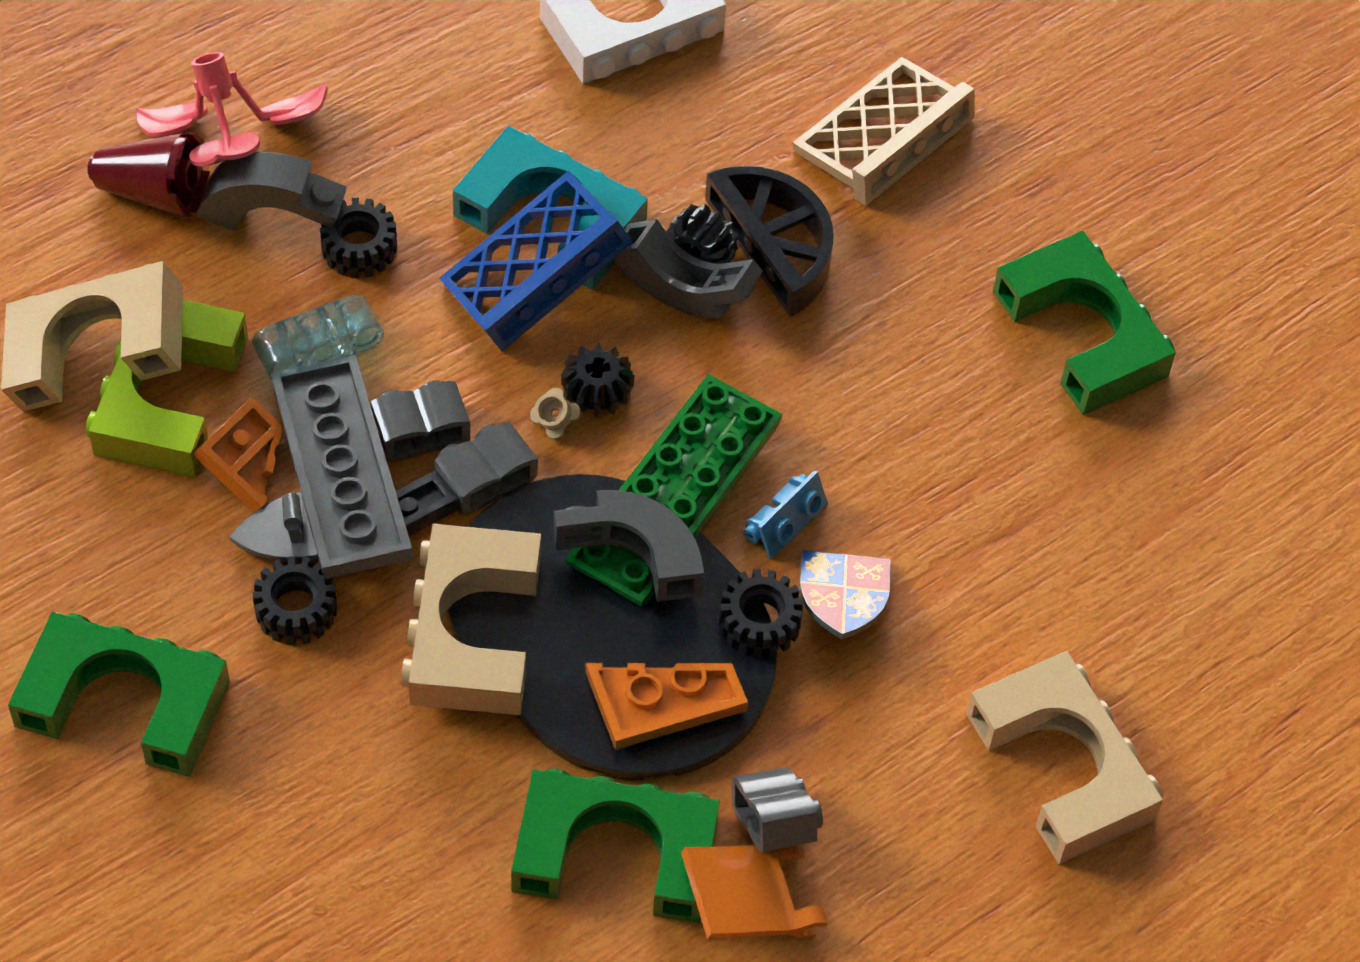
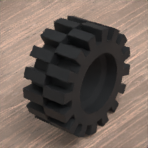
M359 197L352 198V205L349 206L343 200L334 226L330 228L321 224L320 237L323 258L327 259V265L331 269L337 266V273L343 276L347 270L351 271V278H359V271H365L366 278L373 276V268H376L381 273L386 269L385 262L391 265L394 260V254H397L396 222H394V217L391 211L386 213V206L381 203L374 208V201L372 199L366 198L365 204H359ZM357 231L368 232L375 236L374 239L364 244H350L343 240L346 235Z
M295 556L287 557L288 565L282 566L280 559L272 562L273 572L265 567L260 572L261 580L256 578L254 583L253 602L257 623L261 624V630L266 635L271 632L272 640L280 642L283 635L286 636L287 645H295V637H302L303 644L310 643L311 633H314L319 639L325 635L324 626L330 629L334 623L333 616L337 615L336 591L333 578L324 580L320 563L317 562L312 568L310 558L303 557L302 563L296 564ZM289 591H305L310 593L313 598L312 603L308 607L299 611H287L278 605L279 597Z
M753 569L752 578L748 577L746 571L738 574V582L732 579L727 584V591H723L719 622H721L720 630L722 635L727 634V643L731 647L739 642L738 652L746 655L748 648L754 649L753 657L761 658L762 650H767L769 657L776 656L778 646L785 652L790 648L791 640L795 642L798 637L803 614V598H799L800 590L796 584L789 588L790 579L787 576L783 575L780 581L776 580L777 571L769 569L768 577H762L761 569ZM753 603H765L773 606L778 611L779 616L774 622L759 624L747 619L744 615V609Z

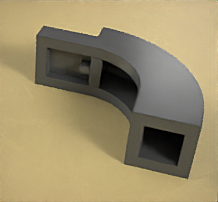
M254 152L241 159L225 160L214 169L206 184L196 216L236 231L242 217L247 212L257 208L269 207L287 210L332 228L338 218L347 186L309 172L312 162L306 159L282 153Z
M657 219L629 223L624 230L633 243L613 259L618 267L637 286L652 297L682 312L707 318H723L732 303L737 304L746 300L752 294L753 286L763 272L754 259L724 264L700 260L678 246Z
M597 491L596 506L594 507L571 506L565 510L554 511L556 550L598 545L620 546L636 553L649 567L653 577L657 602L702 597L704 568L699 547L686 524L666 506L653 499L632 492Z

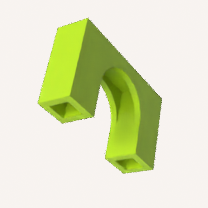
M183 300L181 362L196 363L236 372L248 340L245 313ZM120 341L114 355L115 367L111 376L104 377L101 385V401L97 411L90 412L86 422L85 434L90 437L93 454L95 456L196 477L201 462L193 454L208 439L205 417L156 407L146 402L138 394L139 387L143 381L120 358Z

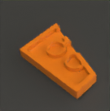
M586 663L585 666L587 678L615 750L747 711L748 701L732 663H676L673 668H645V663H628L627 668H602V663Z

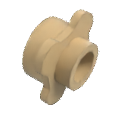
M560 388L550 389L547 394H544L537 400L535 406L530 411L531 420L535 424H541L546 429L547 436L551 439L561 438L564 435V429L569 423L577 421L581 415L580 407L576 403H570L566 400L565 394ZM554 410L559 411V414L556 417L552 416V412Z

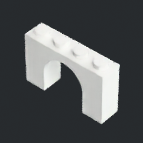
M540 0V19L581 82L585 84L595 79L605 78L611 73L632 65L642 64L646 60L661 54L676 51L682 46L698 40L711 38L717 33L724 31L726 3L724 0H659L664 9L658 15L642 22L625 23L604 16L594 7L590 0Z

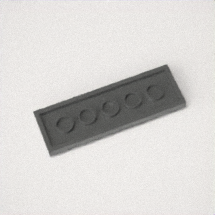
M356 354L271 372L273 389L324 580L412 560V546Z

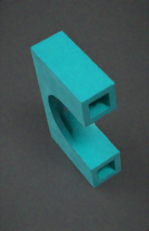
M509 125L452 190L453 216L486 234L490 233L514 203L528 195L542 193L568 170L607 211L613 214L623 229L629 223L647 221L648 198L643 196L638 190L626 187L610 179L602 171L591 169L572 159L567 153L557 151L541 143L531 134L522 133ZM571 187L562 196L574 201L576 192ZM598 215L582 216L578 231H585L600 217ZM566 242L559 244L558 252L565 247ZM611 260L587 280L583 286L594 290L615 264L614 260Z

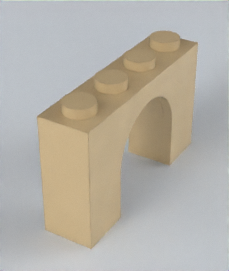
M161 261L7 303L1 390L23 412L62 402L64 360L72 342L89 326L99 321L113 318L122 319L120 358L141 381L181 371L183 284L168 266Z
M432 524L430 541L422 540L419 565L421 568H426L424 580L416 579L413 604L414 607H420L418 619H410L408 627L407 645L414 647L412 659H404L402 666L401 686L409 687L410 705L521 715L526 680V652L477 648L465 645L453 638L444 628L441 621L448 608L458 599L468 594L489 591L536 596L541 562V534Z
M1067 651L971 692L966 715L988 751L1034 731L1058 730L1080 740L1093 755L1097 766V777L1089 784L1042 805L1035 825L1059 865L1155 821L1163 802L1160 785L1152 775L1146 774L1138 762L1137 751L1133 743L1127 737H1122L1114 724L1113 714L1109 706L1103 700H1098L1090 687L1087 672L1080 664L1074 663Z

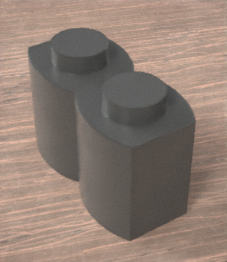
M434 380L427 382L415 391L391 390L371 401L372 413L384 454L388 461L404 460L418 456L428 450H443L450 444H461L470 441V420L456 381Z
M504 422L484 427L472 441L461 444L454 443L445 447L434 460V471L436 470L458 497L459 511L462 515H466L482 509L500 495H506L512 490L530 483L537 477L538 458L512 424Z
M783 767L732 777V806L741 825L744 828H748L750 837L759 851L764 852L817 841V828H821L823 825L821 806L818 800L811 799L806 792L802 778L795 777L791 769Z

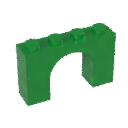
M1083 230L998 267L993 293L1014 322L1056 304L1076 303L1096 310L1111 325L1114 333L1111 339L1067 359L1060 385L1083 415L1169 377L1176 354L1171 339L1159 331L1151 320L1147 308L1137 302L1128 290L1124 278L1119 273L1114 272L1105 260L1102 249L1096 243H1092Z
M52 611L8 703L14 727L59 739L76 699L89 683L110 673H136L150 679L161 690L159 702L141 740L146 765L190 777L230 684L226 660L221 659V657L211 651L199 650L195 652L178 647L174 642L165 638H155L153 640L135 635L132 631L122 626L106 627L92 623L89 619L79 614L63 615Z
M533 769L511 869V892L559 899L568 851L574 840L583 831L594 825L604 822H622L633 825L645 832L655 843L661 861L654 894L653 916L700 923V913L681 851L685 847H713L720 800L711 799L706 794L700 792L681 794L664 791L662 788L652 784H641L638 786L620 784L604 776H596L590 779L572 776L560 769H547L545 771Z

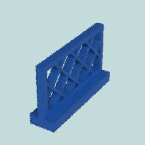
M568 170L439 279L487 333L501 351H504L633 242L613 214L607 211ZM572 187L576 192L573 206L556 207L557 199ZM598 215L600 217L585 231H578L581 216ZM557 217H571L568 232H551L553 219ZM543 218L541 233L524 234L526 224L532 219ZM566 242L565 247L555 256L546 258L549 243ZM538 244L536 258L518 260L521 245ZM511 245L508 260L491 261L493 252L500 246ZM516 270H533L532 275L518 286H513ZM506 271L503 286L486 287L489 272ZM478 272L475 287L458 288L456 283L466 274ZM500 297V301L484 315L480 313L483 298Z

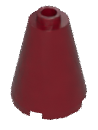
M181 133L102 147L90 157L87 167L88 176L97 189L180 217H192L190 213L197 212L206 184L210 178V171H205L203 166H195L190 161V152L204 143V140L195 133Z

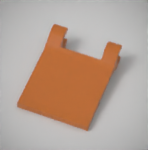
M802 844L764 852L759 851L755 845L685 847L681 851L707 939L791 935L799 940H807L816 936L814 927H823L828 924L822 906L813 905L795 910L783 872L791 871L794 868L792 859L805 857Z

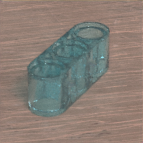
M355 294L268 325L255 334L252 339V345L271 379V372L367 351L375 347L382 340L384 331L366 297Z

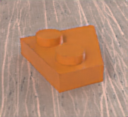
M251 396L193 455L254 513L266 503L267 496L264 494L268 478L273 474L276 461L274 452L280 444L283 426Z

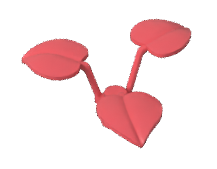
M211 52L203 54L191 62L196 80L193 81L196 90V102L161 109L137 107L136 115L140 129L146 135L152 137L171 135L190 128L194 124V120H199L208 113L207 105L204 103V96H206L208 102H214L223 139L199 145L190 152L189 157L191 163L195 166H208L221 163L224 160H237L247 157L256 152L260 146L258 136L252 132L242 133L233 137L230 136L222 100L231 96L230 89L232 87L237 90L259 121L265 122L270 120L273 125L300 121L318 113L324 105L328 88L326 82H324L322 85L306 93L260 109L239 82L236 71L229 72L224 54L222 52Z

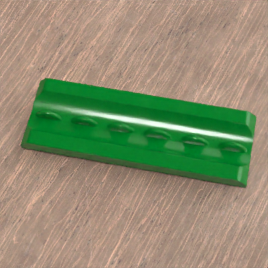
M708 374L627 478L619 491L643 495L666 506L686 524L694 538H696L774 434L782 419V413ZM615 545L574 548L565 559L567 565L590 578L602 582L615 592L640 606L646 605L655 593L653 577L649 567L640 556L629 549Z

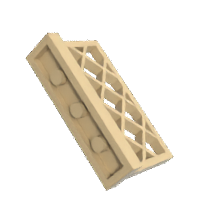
M901 57L793 142V151L852 187L854 199L867 206L975 118L974 88L964 82L953 87ZM901 74H905L915 80L916 84L892 85V81ZM939 94L942 96L937 102L922 103V95ZM917 95V103L893 104V97ZM888 97L889 105L865 106V103L871 98ZM918 115L910 124H895L894 116ZM890 117V125L866 126V118ZM847 119H861L862 127L837 128V125ZM891 137L882 146L867 145V138ZM863 138V147L839 148L838 140ZM834 140V149L817 150L811 146L817 141ZM864 159L852 171L839 163V160Z

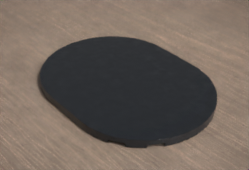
M561 475L528 483L500 497L484 509L469 527L541 534V562L537 594L533 596L489 591L476 592L458 599L448 608L451 629L457 641L477 648L526 652V680L521 715L516 716L531 733L555 754L578 767L584 765L594 770L609 773V777L628 780H644L645 777L663 776L673 773L674 776L686 774L716 761L737 746L754 728L763 714L774 684L777 655L769 657L768 651L762 650L761 658L753 657L754 649L748 648L746 655L738 652L739 642L731 647L727 643V634L722 635L720 630L721 622H719L722 594L724 590L727 591V584L732 579L738 582V574H740L730 561L700 532L695 540L700 550L704 568L702 597L657 602L656 593H654L646 605L640 606L615 592L602 582L590 578L567 565L565 559L573 549L556 550L554 540V511L565 510L571 506L594 507L596 506L597 491L619 490L624 484V480L600 475ZM753 603L745 607L744 615L750 621L759 624L771 623L764 603ZM586 663H602V668H627L628 663H645V668H673L676 663H732L748 701L747 711L615 750L587 678L585 666Z

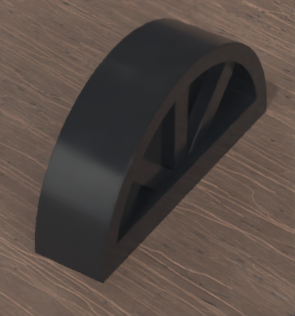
M734 166L707 173L705 200L715 213L720 211L721 217L724 220L733 222L730 229L739 235L736 243L749 260L754 259L763 272L760 276L788 315L791 317L802 311L820 294L830 269L834 233L830 215L823 202L801 181L770 168ZM746 200H754L752 208ZM767 203L781 207L789 212L764 224L761 222ZM804 223L813 235L817 247L774 237V235ZM786 255L815 263L804 275L800 276Z

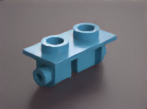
M814 471L809 477L801 474L799 477L793 476L772 498L773 505L777 507L776 509L765 505L755 516L746 521L747 528L743 531L745 537L752 543L762 541L768 558L773 559L828 504L817 471Z

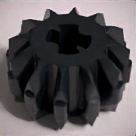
M691 204L688 208L683 209L672 220L669 229L666 231L684 251L709 263H730L739 249L736 243L739 235L730 229L733 222L724 220L721 217L720 211L714 213L706 204H703L701 207Z
M599 342L592 351L581 345L578 350V356L568 355L565 361V369L561 373V385L563 386L566 400L570 403H576L580 407L581 413L587 409H592L596 418L603 409L614 415L618 409V404L627 405L630 399V391L634 387L635 376L633 371H631L629 358L619 357L616 346L608 351H603Z

